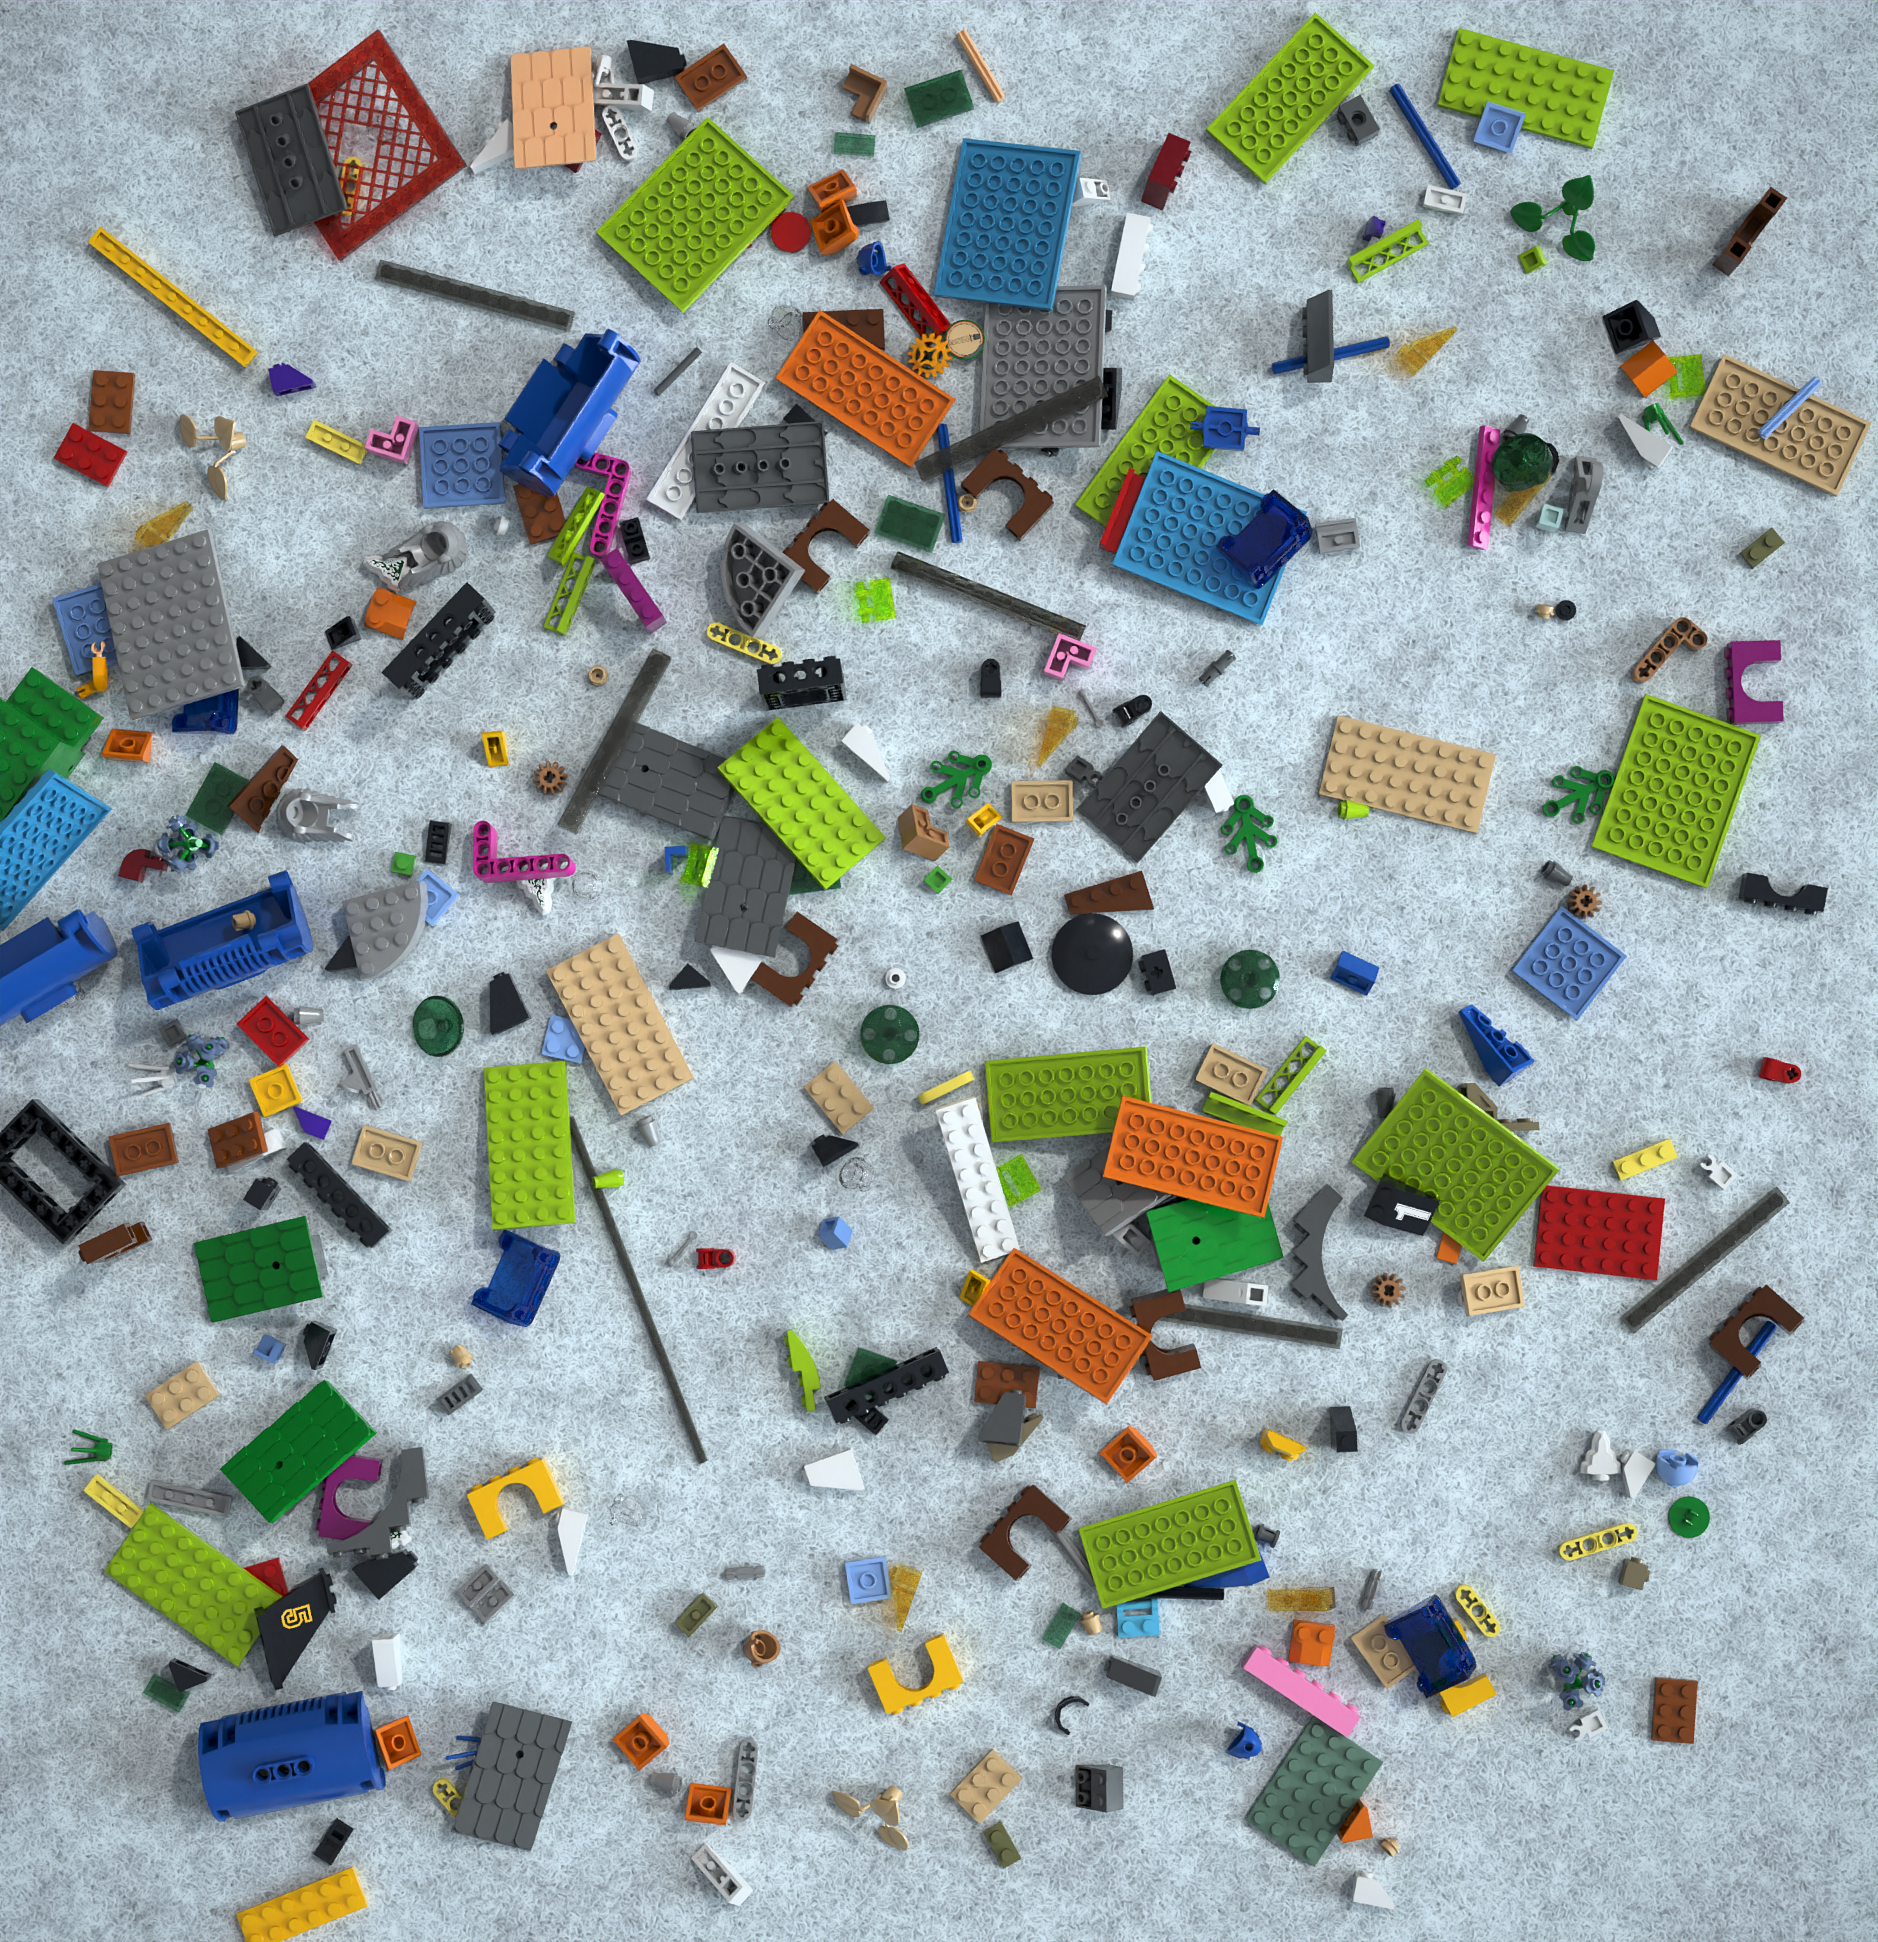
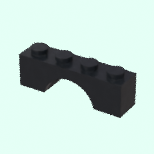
M1747 872L1742 875L1738 898L1744 899V903L1748 904L1762 902L1765 907L1776 908L1778 905L1783 906L1785 911L1796 912L1798 909L1804 910L1806 915L1817 916V913L1824 912L1828 888L1806 884L1802 886L1797 894L1787 897L1778 894L1772 889L1768 876Z

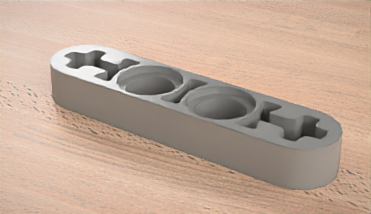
M1434 1359L1429 1362L1400 1421V1426L1404 1432L1413 1434L1420 1428L1446 1375L1447 1366L1443 1361ZM1440 1363L1442 1372H1437L1435 1378H1439L1438 1381L1427 1378L1428 1373L1431 1376L1434 1373L1432 1366H1437ZM1426 1381L1433 1383L1434 1388L1430 1393L1423 1391L1422 1386ZM1416 1400L1424 1402L1425 1406L1422 1411H1415L1413 1404ZM1411 1410L1414 1414L1420 1415V1418L1415 1417L1413 1420L1415 1427H1410L1407 1430L1405 1421L1411 1420L1412 1415L1409 1414Z
M753 1738L744 1739L739 1748L733 1814L736 1819L741 1821L750 1817L753 1806L759 1749L757 1741ZM749 1742L752 1747H755V1750H751L750 1758L754 1757V1761L742 1759V1756L746 1757L747 1749H743V1746H747ZM744 1763L752 1765L753 1771L750 1774L742 1772L741 1766ZM748 1784L751 1788L750 1793L747 1795L741 1794L739 1792L740 1785ZM750 1799V1802H745V1809L748 1812H745L744 1816L740 1815L737 1809H740L742 1800Z

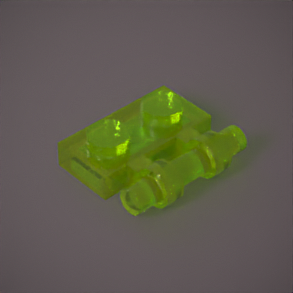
M1458 456L1448 459L1444 462V466L1437 471L1431 472L1430 476L1425 480L1429 487L1434 483L1439 486L1433 493L1445 508L1474 485V476L1466 466L1460 471L1457 469L1456 466L1462 462ZM1450 471L1453 476L1444 482L1442 477Z
M890 578L871 580V589H865L864 582L856 583L857 591H855V594L859 600L860 608L858 613L861 616L862 623L870 622V614H875L876 622L896 619ZM872 596L874 607H868L866 597Z

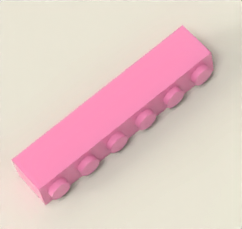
M1254 1645L1242 1664L1245 1670L1348 1738L1361 1718L1357 1713L1359 1709L1349 1702L1347 1705L1340 1702L1341 1697L1330 1691L1328 1694L1322 1690L1324 1686L1313 1679L1310 1682L1305 1678L1306 1674L1298 1668L1295 1670L1288 1667L1289 1662L1280 1656L1276 1659L1270 1655L1272 1651L1264 1645L1260 1647Z

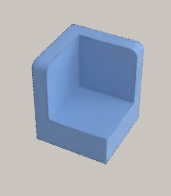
M840 1216L827 1218L822 1221L818 1237L831 1250L846 1248L852 1235V1229Z
M264 1334L258 1348L254 1349L252 1354L276 1364L279 1362L287 1344Z

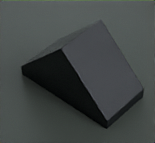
M346 616L325 631L331 650L361 640L355 620L350 616Z
M241 636L236 638L242 670L270 669L272 667Z
M350 936L343 942L325 967V970L336 972L358 968Z
M687 963L669 985V990L712 986L709 980Z
M176 1658L169 1662V1668L178 1692L204 1683L212 1676V1674Z

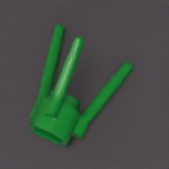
M1659 403L1652 404L1643 409L1645 415L1642 416L1646 430L1650 432L1649 421L1651 424L1659 422L1666 435L1669 434L1668 426L1681 445L1684 443L1666 417L1663 409L1660 408Z
M75 1429L72 1431L74 1434L99 1443H95L94 1448L72 1447L71 1451L93 1453V1456L97 1457L69 1460L64 1462L65 1465L95 1461L106 1462V1459H111L113 1444L108 1443V1439L99 1438Z

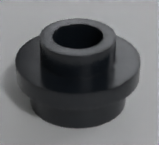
M1569 600L1559 602L1555 609L1557 617L1563 621L1572 619L1576 614L1574 603ZM1563 607H1568L1569 613H1564Z

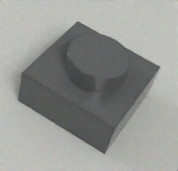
M175 1019L159 1028L168 1047L188 1037L179 1019Z

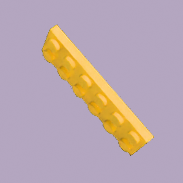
M352 1866L240 1911L236 1916L246 1942H281L368 1906L355 1869Z

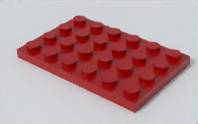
M1547 1185L1540 1195L1533 1266L1657 1280L1665 1198Z

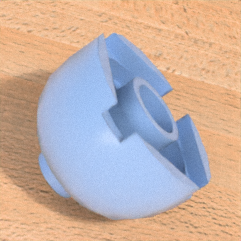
M1661 1450L1656 1459L1657 1474L1671 1487L1688 1484L1695 1478L1699 1461L1696 1457L1689 1453H1686L1685 1456L1675 1455L1678 1450Z

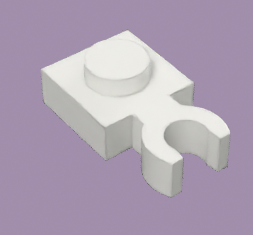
M1707 1154L1706 1157L1710 1160V1164L1706 1166L1703 1162H1700L1699 1166L1704 1170L1711 1171L1707 1177L1722 1190H1725L1738 1174L1723 1161H1720L1717 1165L1714 1156Z
M1598 1709L1580 1717V1725L1572 1724L1568 1727L1570 1732L1575 1729L1579 1731L1578 1735L1573 1737L1575 1741L1582 1740L1586 1733L1591 1738L1608 1729Z

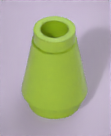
M1349 800L1338 803L1337 815L1343 820L1368 817V805Z
M614 1168L592 1177L593 1186L595 1189L619 1188L623 1186L624 1176L622 1170Z

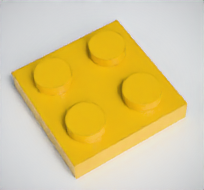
M288 1064L249 1079L264 1118L303 1102Z

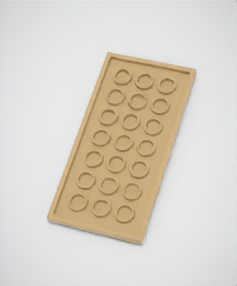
M1723 354L1688 428L1836 497L1871 422L1810 395L1766 439H1763L1758 434V430L1800 389Z
M1338 715L1318 795L1342 801L1349 800L1368 805L1370 808L1477 834L1496 754Z
M619 933L546 970L621 1116L694 1079Z

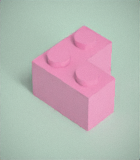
M396 416L390 435L373 429L370 430L365 449L369 454L408 465L419 431V425L415 421Z
M1059 633L1043 675L1062 682L1069 663L1089 670L1097 648Z

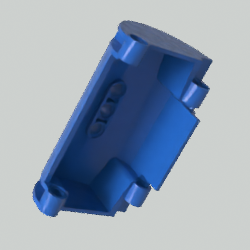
M606 329L604 334L585 333L575 349L563 343L553 358L557 363L556 367L546 359H542L504 418L515 428V431L508 429L498 444L501 449L508 453L499 466L501 473L520 485L550 498L556 495L579 457L587 461L593 456L617 418V412L611 409V407L641 362L637 352L619 334L611 329Z
M287 870L268 876L271 886L269 889L166 928L157 930L155 925L150 922L131 928L138 948L141 980L146 991L148 1004L153 1009L160 1010L208 991L224 989L261 975L269 968L312 952L313 941L308 921ZM245 910H249L250 913L254 914L256 924L253 930L235 931L231 924L232 915L241 914Z
M77 909L57 921L61 929L60 931L53 925L49 917H46L0 945V1026L19 1015L22 1016L27 1024L78 993L72 983L117 957L118 950L103 917L100 918L95 911L84 916L81 910Z
M363 1691L349 1694L341 1692L226 1715L218 1720L200 1723L198 1735L200 1774L208 1806L218 1822H225L230 1817L240 1819L366 1794L371 1789L381 1791L386 1787L385 1773L383 1768L380 1767L369 1709L365 1704ZM300 1761H307L310 1767H302ZM280 1765H286L289 1772H283L280 1769ZM259 1770H266L268 1772V1776H262L259 1773Z

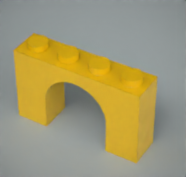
M538 1457L527 1461V1466L521 1469L518 1465L509 1469V1474L501 1477L499 1474L490 1478V1483L485 1486L479 1483L470 1488L471 1492L467 1494V1497L487 1540L508 1530L498 1506L499 1494L503 1487L508 1484L521 1483L528 1486L534 1492L543 1514L564 1504L544 1458L539 1460Z
M1456 1618L1411 1640L1414 1644L1411 1649L1416 1658H1421L1423 1662L1421 1668L1425 1676L1430 1675L1433 1681L1430 1684L1435 1695L1439 1694L1443 1700L1440 1702L1445 1714L1449 1713L1452 1717L1497 1695L1485 1673L1458 1685L1447 1683L1441 1678L1438 1665L1442 1654L1447 1649L1468 1639Z
M944 1633L925 1640V1646L934 1665V1674L931 1680L921 1688L911 1689L901 1685L897 1681L887 1657L868 1665V1671L886 1714H898L907 1705L914 1707L923 1702L922 1699L928 1696L932 1699L941 1695V1691L947 1688L954 1690L961 1686L960 1683L963 1682V1677Z

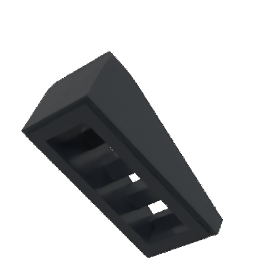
M430 820L425 862L446 865L452 824ZM435 828L445 829L444 833L435 832L434 830ZM433 836L444 837L443 841L433 840ZM432 844L442 845L443 848H442V849L432 848ZM431 852L440 853L442 857L431 856Z
M853 1399L847 1404L846 1408H851L854 1405ZM875 1406L870 1408V1411L862 1415V1417L859 1414L854 1415L875 1436L889 1421V1418ZM873 1411L875 1414L867 1422L865 1420L866 1417ZM879 1416L881 1420L875 1427H873L871 1424Z

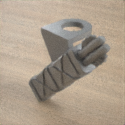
M358 1045L346 1048L344 1052L353 1073L344 1081L338 1083L337 1087L354 1093H359L362 1090L364 1095L368 1094L369 1096L367 1101H369L370 1107H374L375 1110H378V1107L382 1108L381 1103H383V1099L380 1097V1094L376 1093V1090H378L377 1084L370 1073Z

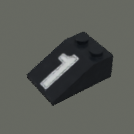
M1383 1174L1364 1216L1382 1225L1424 1236L1440 1200L1391 1176Z

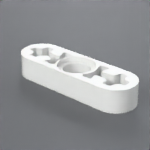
M607 106L602 112L604 122L621 158L624 161L632 162L638 156L637 146L620 110L616 106ZM611 111L613 114L617 113L615 115L617 124L615 125L611 118H607L609 116L608 113ZM616 130H625V137L622 139L616 138ZM626 142L630 150L634 149L631 156L623 154L626 152L623 145Z

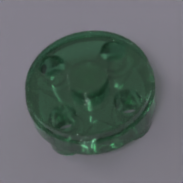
M1530 433L1517 434L1508 438L1498 447L1492 459V470L1495 478L1506 491L1526 490L1535 485L1543 484L1547 480L1548 471L1552 463V454L1549 447L1540 437Z
M1239 951L1229 957L1222 968L1220 976L1221 989L1225 997L1239 1008L1257 1009L1263 1007L1275 997L1280 984L1278 967L1270 956L1261 951ZM1233 960H1237L1241 964V968L1237 971L1229 967L1230 962ZM1267 960L1270 963V967L1267 970L1260 969L1258 966L1259 961ZM1233 989H1238L1241 991L1242 996L1235 1000L1231 998L1230 992ZM1261 989H1268L1271 996L1268 999L1261 998L1259 995Z
M888 1004L873 1009L865 1017L861 1025L860 1039L862 1046L872 1059L880 1063L896 1064L906 1060L913 1054L919 1042L920 1034L916 1019L908 1010L898 1005ZM888 1008L895 1009L897 1015L894 1019L890 1020L885 1017V1011ZM867 1028L874 1029V1038H865L863 1035L864 1030ZM909 1029L916 1032V1038L912 1041L904 1037L905 1032ZM885 1050H893L895 1057L892 1060H886L883 1057Z

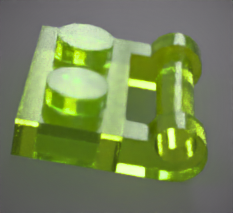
M1701 354L1668 357L1675 368L1676 364L1681 365L1684 390H1679L1677 373L1669 379L1671 392H1669L1670 399L1703 396L1706 392Z
M691 842L689 847L691 851L680 882L708 888L719 848Z
M1022 1154L996 1168L1003 1193L1008 1200L1006 1203L1009 1208L1042 1190ZM1006 1169L1020 1192V1195L1017 1197L1014 1196L1001 1173Z

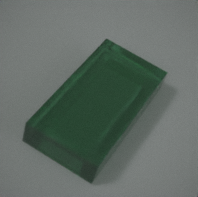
M835 132L834 154L874 157L876 135Z
M1063 1602L1042 1639L1061 1649L1081 1613Z
M153 1674L143 1692L178 1713L181 1712L191 1694L186 1690L178 1692L175 1684L157 1674Z

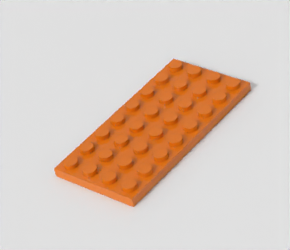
M821 310L818 311L775 378L910 468H912L956 400Z
M1122 1096L1102 1177L1264 1218L1283 1137Z
M1015 1248L1008 1255L968 1314L976 1322L1106 1405H1108L1152 1339L1150 1333Z

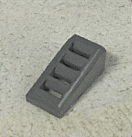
M471 1373L436 1400L449 1416L480 1393L483 1388ZM467 1381H469V1383L475 1389L473 1393L465 1384ZM460 1386H462V1388L467 1393L468 1396L466 1398L459 1390ZM455 1391L461 1401L459 1403L452 1395V1392ZM446 1397L450 1399L454 1407H450V1405L445 1400Z

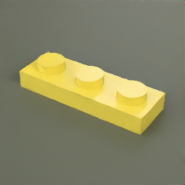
M313 420L305 436L307 440L360 466L367 454L365 444L316 420Z
M1666 1139L1614 1160L1612 1163L1621 1181L1676 1159L1678 1156L1671 1139Z
M96 1474L83 1490L131 1529L145 1511L99 1474Z

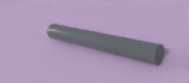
M696 347L654 391L660 396L702 353L701 350Z

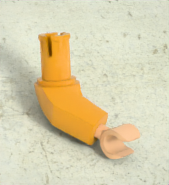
M104 641L101 642V649L96 648V642L91 646L92 652L96 654V657H92L93 676L92 681L77 687V692L81 691L78 694L81 699H85L96 692L103 693L108 688L106 657H102V652L106 648Z

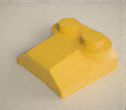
M1266 1427L1262 1432L1259 1442L1262 1444L1261 1449L1272 1454L1275 1450L1281 1453V1458L1290 1462L1293 1459L1297 1460L1299 1454L1305 1452L1307 1448L1302 1443Z

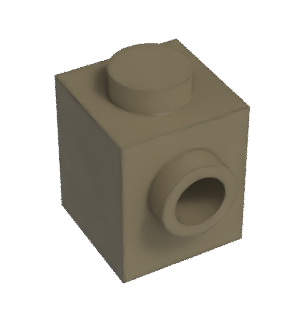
M1632 1556L1631 1560L1624 1558L1618 1583L1643 1590L1644 1582H1647L1649 1579V1566L1643 1564L1644 1560Z

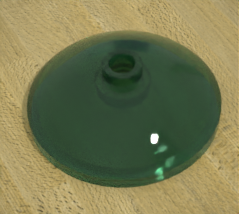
M437 995L424 999L414 1013V1037L419 1047L426 1054L433 1057L448 1056L458 1048L463 1038L464 1021L461 1011L451 999L445 996Z

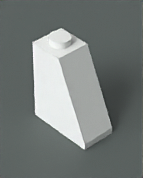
M1218 770L1202 789L1211 808L1216 813L1224 812L1234 804L1220 770Z
M710 945L712 946L710 949L711 953L736 992L741 995L763 960L753 953Z
M851 1448L804 1465L805 1470H802L805 1482L809 1481L811 1486L863 1490L865 1488Z
M400 1633L379 1634L372 1640L378 1687H384V1690H395L402 1683Z

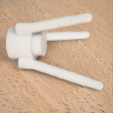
M598 55L596 62L593 64V78L597 73L596 86L599 84L601 76H607L608 73H610V83L615 84L614 73L616 67L612 65L613 59L609 56Z
M128 1064L130 1068L161 1071L155 1077L130 1080V1083L157 1081L158 1085H162L141 1093L142 1097L162 1090L172 1089L171 1085H176L175 1070L170 1069L169 1066L158 1067Z

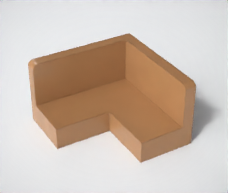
M853 64L850 65L849 74L842 86V89L859 97L851 113L852 116L870 124L887 90L886 80Z
M911 804L898 817L902 848L904 850L936 861L950 848L947 832L931 826L928 810Z

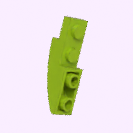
M792 1329L787 1330V1335H784L785 1346L790 1347L791 1354L787 1355L788 1367H792L793 1372H802V1374L798 1375L800 1387L804 1386L805 1395H801L802 1406L807 1407V1412L815 1411L816 1405L813 1390L821 1389L819 1374L806 1345Z

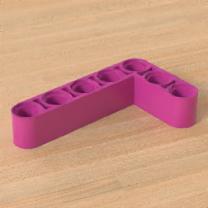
M594 453L585 464H578L576 462L575 467L578 470L608 478L604 492L605 496L602 499L590 542L592 554L596 558L601 559L610 553L630 481L631 469L629 464L622 459ZM601 461L607 462V466L603 470L597 469V465ZM621 466L627 468L626 473L623 475L616 473L617 469ZM614 486L621 487V491L618 494H612L611 489ZM610 505L616 507L615 512L612 514L606 513V508ZM605 524L611 526L608 533L600 532L601 527ZM598 544L605 545V549L601 553L595 552V547Z
M483 820L477 822L474 826L473 872L485 883L568 877L574 874L576 870L574 861L566 854L497 858V831L495 828ZM485 829H489L488 833L482 836V832ZM488 848V852L482 855L483 850ZM568 862V865L561 869L562 863ZM548 863L547 868L541 870L542 865ZM528 865L527 870L521 872L522 867ZM508 866V870L505 873H501L502 869ZM488 868V872L482 875V871Z

